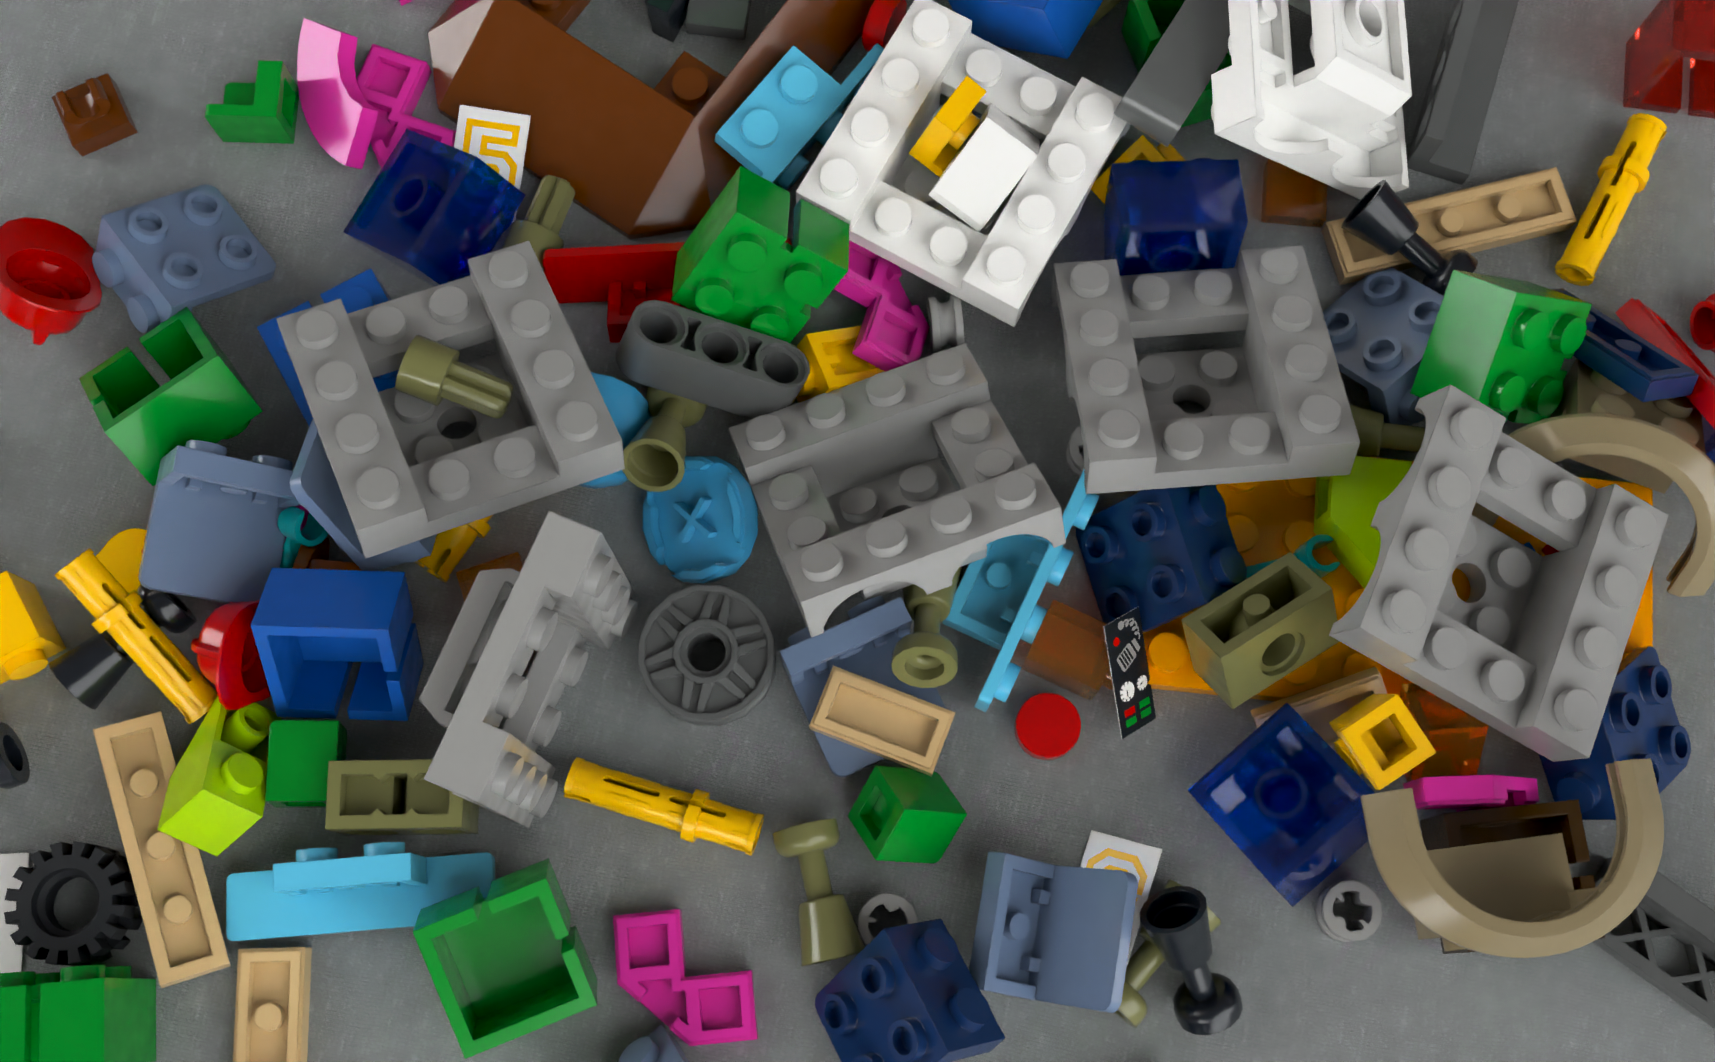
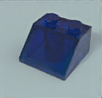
M406 129L343 232L428 284L438 286L470 276L467 259L492 252L502 233L511 225L514 214L526 195L477 156Z
M1197 158L1191 161L1151 162L1148 160H1135L1129 163H1112L1105 198L1104 260L1116 259L1120 276L1234 268L1248 223L1238 159L1213 160L1211 158Z
M1285 703L1187 790L1292 907L1369 841L1360 796L1374 794L1375 792L1288 703Z

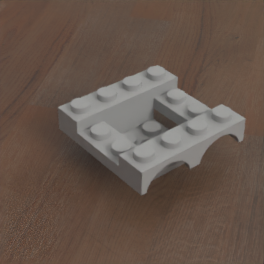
M530 241L467 259L470 276L347 314L342 300L338 299L276 318L285 347L296 371L365 559L625 469L621 436ZM416 335L424 336L456 350L495 339L497 354L467 363L466 365L510 382L513 385V396L504 415L501 418L495 419L443 398L438 406L400 392L395 387L378 392L373 378L399 370L404 355ZM457 421H466L475 426L474 431L462 439H449L441 434L447 425Z
M1303 245L1241 250L1238 267L1152 274L1120 276L1116 259L1054 263L1051 301L1052 307L1059 306L1062 319L1066 355V385L1069 402H1076L1080 418L1086 494L1350 475L1360 439ZM1246 330L1243 346L1233 348L1136 355L1133 342L1134 338ZM1189 400L1201 404L1206 410L1201 413L1190 414L1185 413L1175 404L1180 401Z
M965 343L728 428L740 466L747 482L751 486L757 507L811 638L824 633L825 623L835 608L857 592H860L863 600L866 601L912 584L921 587L927 595L952 586V580L958 568L986 558L987 544L1012 535L1029 534L1047 539L1053 548L1066 544L1060 504L1036 463L1028 465L993 405L990 399L988 382ZM936 442L957 479L961 490L957 491L946 472L938 456Z
M1453 385L1446 386L1418 399L1415 410L1423 414L1426 419L1425 434L1421 447L1412 466L1400 484L1386 499L1379 502L1371 523V527L1378 530L1381 537L1380 552L1375 569L1356 603L1340 620L1333 623L1329 636L1553 762L1590 758L1669 515L1617 484L1596 489L1501 432L1506 417ZM1477 502L1560 552L1545 556L1538 554L1472 515L1475 503ZM1456 568L1467 576L1470 583V595L1466 602L1457 596L1455 586L1452 583V575Z
M548 511L520 572L512 568L480 570L419 698L435 720L447 728L424 780L451 791L452 794L479 805L484 810L527 828L530 827L534 816L539 818L545 816L557 791L558 781L551 779L556 768L538 755L536 750L538 745L547 747L551 742L561 719V711L555 708L566 685L574 687L583 673L588 659V651L582 649L585 642L588 641L609 650L616 635L621 638L626 636L638 609V602L632 600L635 592L602 532ZM533 651H538L526 678L522 677ZM503 717H506L507 720L503 728L499 729L498 727Z

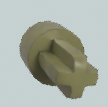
M552 175L544 176L541 179L525 219L514 220L502 249L530 241L544 271V251L547 249H560L564 246L563 239L558 234L575 196V189L570 185V182Z
M421 335L414 337L400 365L395 383L396 390L435 406H438L443 398L495 419L501 418L504 415L513 396V385L510 382L459 362L460 352L456 349Z

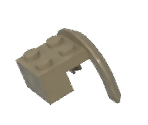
M1576 359L1563 381L1564 391L1561 402L1550 418L1528 424L1515 430L1508 436L1553 463L1569 458L1665 494L1674 481L1683 490L1693 507L1695 526L1689 544L1666 577V581L1670 582L1667 592L1678 597L1704 595L1715 580V463L1706 455L1702 414L1686 396L1642 402ZM1477 502L1475 503L1472 515L1493 526L1499 515Z
M1651 758L1622 760L1605 765L1616 814L1615 848L1608 870L1599 885L1595 888L1574 890L1562 833L1427 850L1420 830L1412 788L1360 796L1368 840L1376 866L1390 892L1414 918L1418 940L1442 938L1444 951L1467 949L1499 957L1532 958L1561 954L1583 947L1617 927L1632 913L1647 893L1657 873L1662 856L1664 817Z

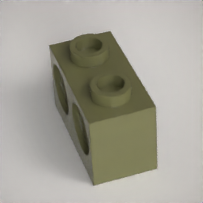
M433 759L328 762L325 829L345 836L478 834L479 805L424 780Z

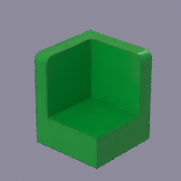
M258 60L256 83L230 82L226 84L223 104H207L205 118L223 142L294 144L299 104L298 85L283 61Z
M276 720L270 724L266 802L276 808H326L328 762L346 761L347 729L340 721Z
M876 765L847 816L875 860L934 864L942 858L967 813L937 772L933 771L931 777L910 768Z

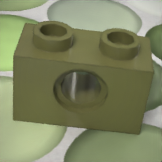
M1291 552L1181 619L1194 671L1232 710L1340 642L1329 636L1333 623L1338 621L1333 589Z

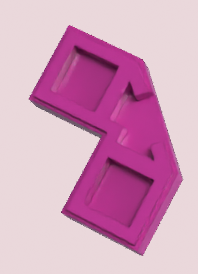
M372 44L356 80L365 101L379 111L370 141L379 165L385 175L440 193L451 170L456 131L412 116L432 71L425 61Z
M849 240L848 272L834 290L867 308L852 354L885 372L919 360L930 326L918 305L912 306L899 281V278L903 275L899 266Z
M1502 775L1422 777L1403 783L1404 789H1413L1416 810L1456 809V812L1528 805L1539 802L1537 778Z
M680 909L613 916L617 984L666 1024L686 1044L698 1046L758 1039L753 970L686 977L682 911Z

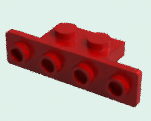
M787 237L785 242L792 245L791 239ZM685 242L547 249L543 253L545 276L559 304L608 301L607 329L610 343L621 341L635 308L644 301L659 300L686 308L671 300L677 253Z

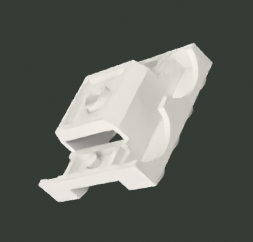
M914 0L796 190V204L800 199H803L848 223L850 241L1015 327L1045 265L1063 237L1069 234L1107 158L1122 136L1125 137L1131 124L1113 114L1123 97L1084 77H1081L1077 86H1074L972 34V20L932 0ZM966 76L987 91L973 109L974 111L983 114L989 104L992 103L1004 114L1037 137L1041 145L1037 158L979 232L928 195L940 177L909 154L933 118L943 107L940 105V94L950 98Z
M1228 0L1230 25L1228 48L1232 65L1211 74L1213 99L1211 117L1214 123V134L1360 200L1382 180H1386L1395 193L1409 188L1402 105L1412 96L1404 0ZM1289 4L1310 15L1312 20L1313 35L1310 38V50L1315 66L1296 75H1293Z

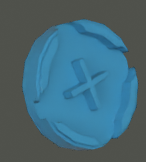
M685 456V473L682 481L676 487L664 492L647 491L643 503V532L651 555L659 565H666L670 571L675 573V575L671 576L682 582L689 583L717 582L735 574L750 557L758 535V507L750 484L734 465L717 456Z

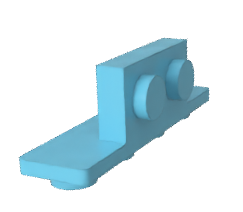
M876 43L840 85L793 45L719 129L714 142L749 171L777 186L780 184L788 190L799 179L810 163L803 156L816 141L820 142L823 146L826 144L843 116L841 112L855 97L884 48Z
M1084 469L1062 515L1065 539L1072 525L1081 530L1085 529L1100 496L1097 494H1086ZM1029 534L1012 535L987 544L986 558L969 563L956 590L951 611L948 617L942 621V624L1000 650L974 706L975 708L986 713L993 698L1004 703L1006 702L1021 670L1020 666L1010 662L1019 640L1021 639L1029 644L1033 643L1048 610L1036 604L1046 582L1057 587L1059 586L1074 552L1064 548L1063 545L1053 548L1047 539Z
M405 842L363 845L364 856L338 858V848L325 847L296 850V862L273 864V870L232 873L227 877L226 935L230 941H249L414 927L420 910L478 886L483 898L488 897L491 881L496 879L495 857L488 852L423 857L411 852L405 853Z

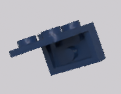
M1216 485L1142 490L1091 516L1084 530L1076 527V538L1104 626L1139 606L1142 630L1145 633L1196 611L1247 579L1246 564L1237 550L1226 517V505Z
M1652 646L1637 647L1621 661L1590 758L1553 762L1539 754L1554 802L1579 799L1582 820H1616L1606 764L1622 760L1651 758L1659 794L1688 764L1691 753L1690 738L1686 729L1679 724L1672 702L1670 675L1667 669L1660 664L1658 654Z
M941 918L884 928L815 998L816 1011L841 1062H953L988 1053L1005 1039L987 1000L978 988L958 950L956 942L949 934Z

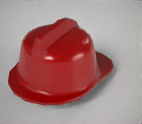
M23 217L9 220L0 227V311L12 323L30 330L33 344L42 345L49 334L57 335L70 332L81 323L87 312H91L100 305L102 291L100 280L95 273L92 263L93 248L76 232L47 219Z
M260 600L230 602L216 608L206 619L199 637L193 639L191 643V650L197 653V663L201 673L216 686L219 702L227 710H239L271 696L251 629V623Z

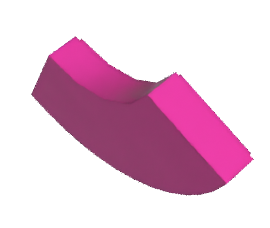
M303 18L297 53V82L306 121L317 142L332 158L345 166L362 170L379 111L365 101L357 85L354 65L357 37L322 23Z

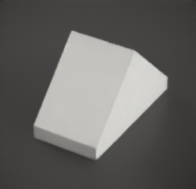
M992 103L985 109L979 118L981 121L959 148L928 194L977 232L986 225L1039 154L1040 140Z

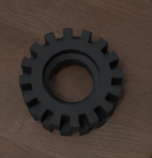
M73 841V844L65 842L51 844V852L38 850L32 854L29 859L33 862L34 866L32 868L19 867L13 875L14 878L22 881L20 889L7 888L5 900L16 901V910L4 912L5 923L18 925L19 928L18 931L10 935L16 945L29 946L25 951L26 955L33 959L46 960V964L83 966L90 965V962H103L113 957L110 950H123L131 942L125 936V933L128 929L139 930L143 919L133 917L135 907H139L131 873L128 870L129 866L126 856L116 855V850L108 847ZM83 877L95 886L99 897V905L95 916L86 926L71 931L61 926L54 915V901L59 889L65 883L72 879Z

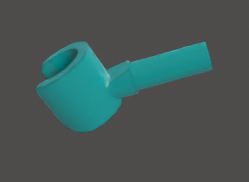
M295 506L284 509L278 517L279 530L286 537L280 568L293 567L301 544L316 546L322 543L328 535L327 531L310 513L305 527L300 531L305 513L302 509Z
M1319 534L1310 538L1294 551V555L1320 578L1331 573L1340 565V562L1321 565L1312 555V550L1322 548L1334 541L1331 536L1326 534ZM1276 560L1247 566V578Z

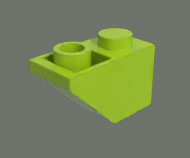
M1356 456L1350 475L1316 477L1314 533L1316 535L1326 534L1334 539V541L1326 546L1364 589L1375 569L1381 546L1380 532L1371 527L1372 520L1379 502L1386 499L1400 484L1412 466V461Z
M217 695L169 779L157 830L214 856H218L263 817L265 806L270 724L273 721L281 720L282 717H277L275 712L255 702L239 710H227L219 702Z

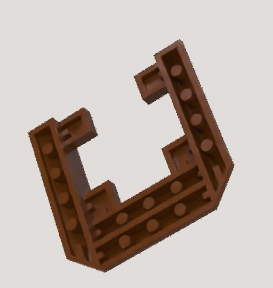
M455 0L428 32L437 105L440 113L456 124L460 105L531 115L523 169L540 180L546 175L567 180L575 189L574 203L630 240L693 230L740 166L744 167L714 142L719 129L793 45L831 76L862 36L864 24L874 0H787L727 77L688 52L683 51L654 89L566 32L591 0Z

